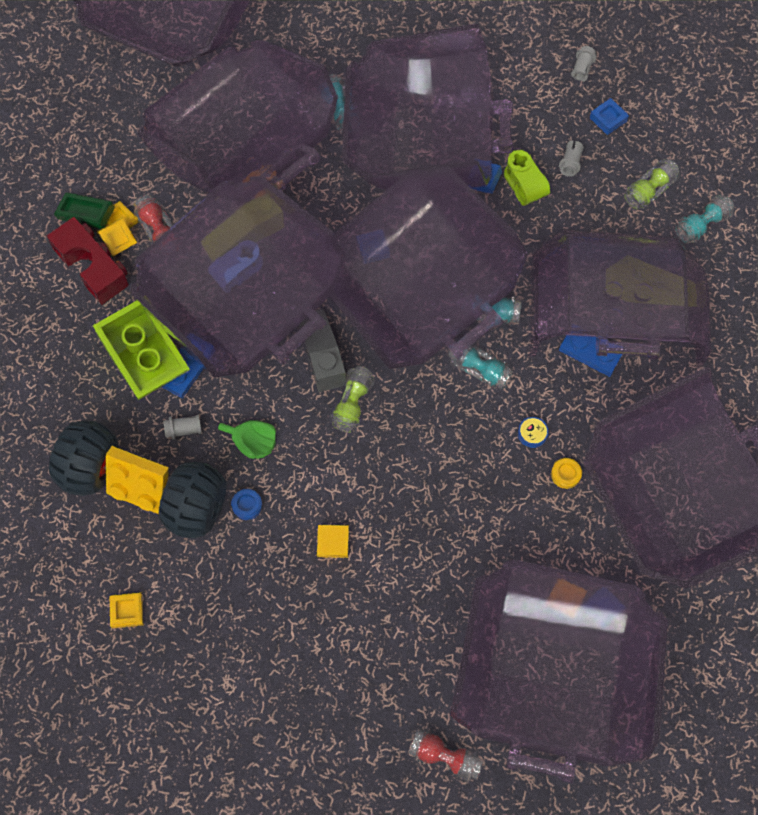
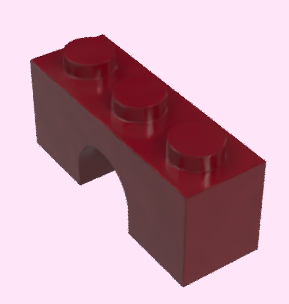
M73 217L46 235L52 249L68 267L79 260L92 261L91 265L80 273L85 287L101 305L129 286L125 277L128 275L125 267L120 261L114 262L110 258L111 253L103 242L97 243L93 239L95 235L86 223L81 225Z

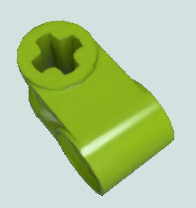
M516 150L510 153L507 159L508 165L504 169V177L513 189L519 202L526 206L549 195L550 186L548 180L540 172L531 156L523 150Z

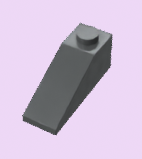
M324 309L296 315L318 393L346 386V372Z

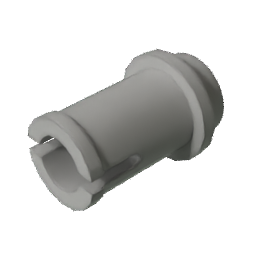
M583 46L576 52L577 60L571 73L574 79L583 82L587 80L591 65L596 61L595 50L589 46Z
M569 141L566 145L564 159L559 163L560 171L565 176L572 177L580 171L581 165L579 161L584 146L579 141H576L574 149H572L574 141Z
M199 414L172 419V416H170L169 420H163L166 438L172 437V440H175L177 436L202 433Z

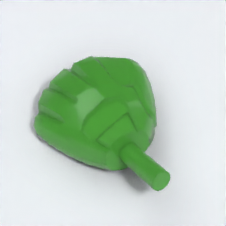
M248 420L236 427L220 423L218 426L219 430L232 434V440L236 447L250 459L264 458L275 447L276 429L270 423L260 420Z

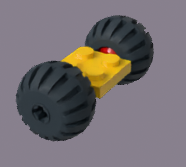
M83 420L69 424L61 432L53 446L49 461V474L59 488L72 495L85 496L97 493L106 484V494L117 500H123L139 506L145 511L159 514L163 525L177 536L184 538L205 536L214 526L222 509L227 484L225 478L218 470L206 463L188 462L179 465L168 479V467L119 449L118 440L112 431L96 421Z

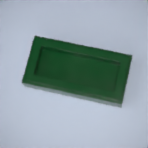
M65 192L54 212V216L65 222L75 217L81 225L86 223L89 227L103 229L115 206L112 201Z

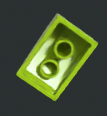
M145 297L93 325L98 338L138 400L190 370Z

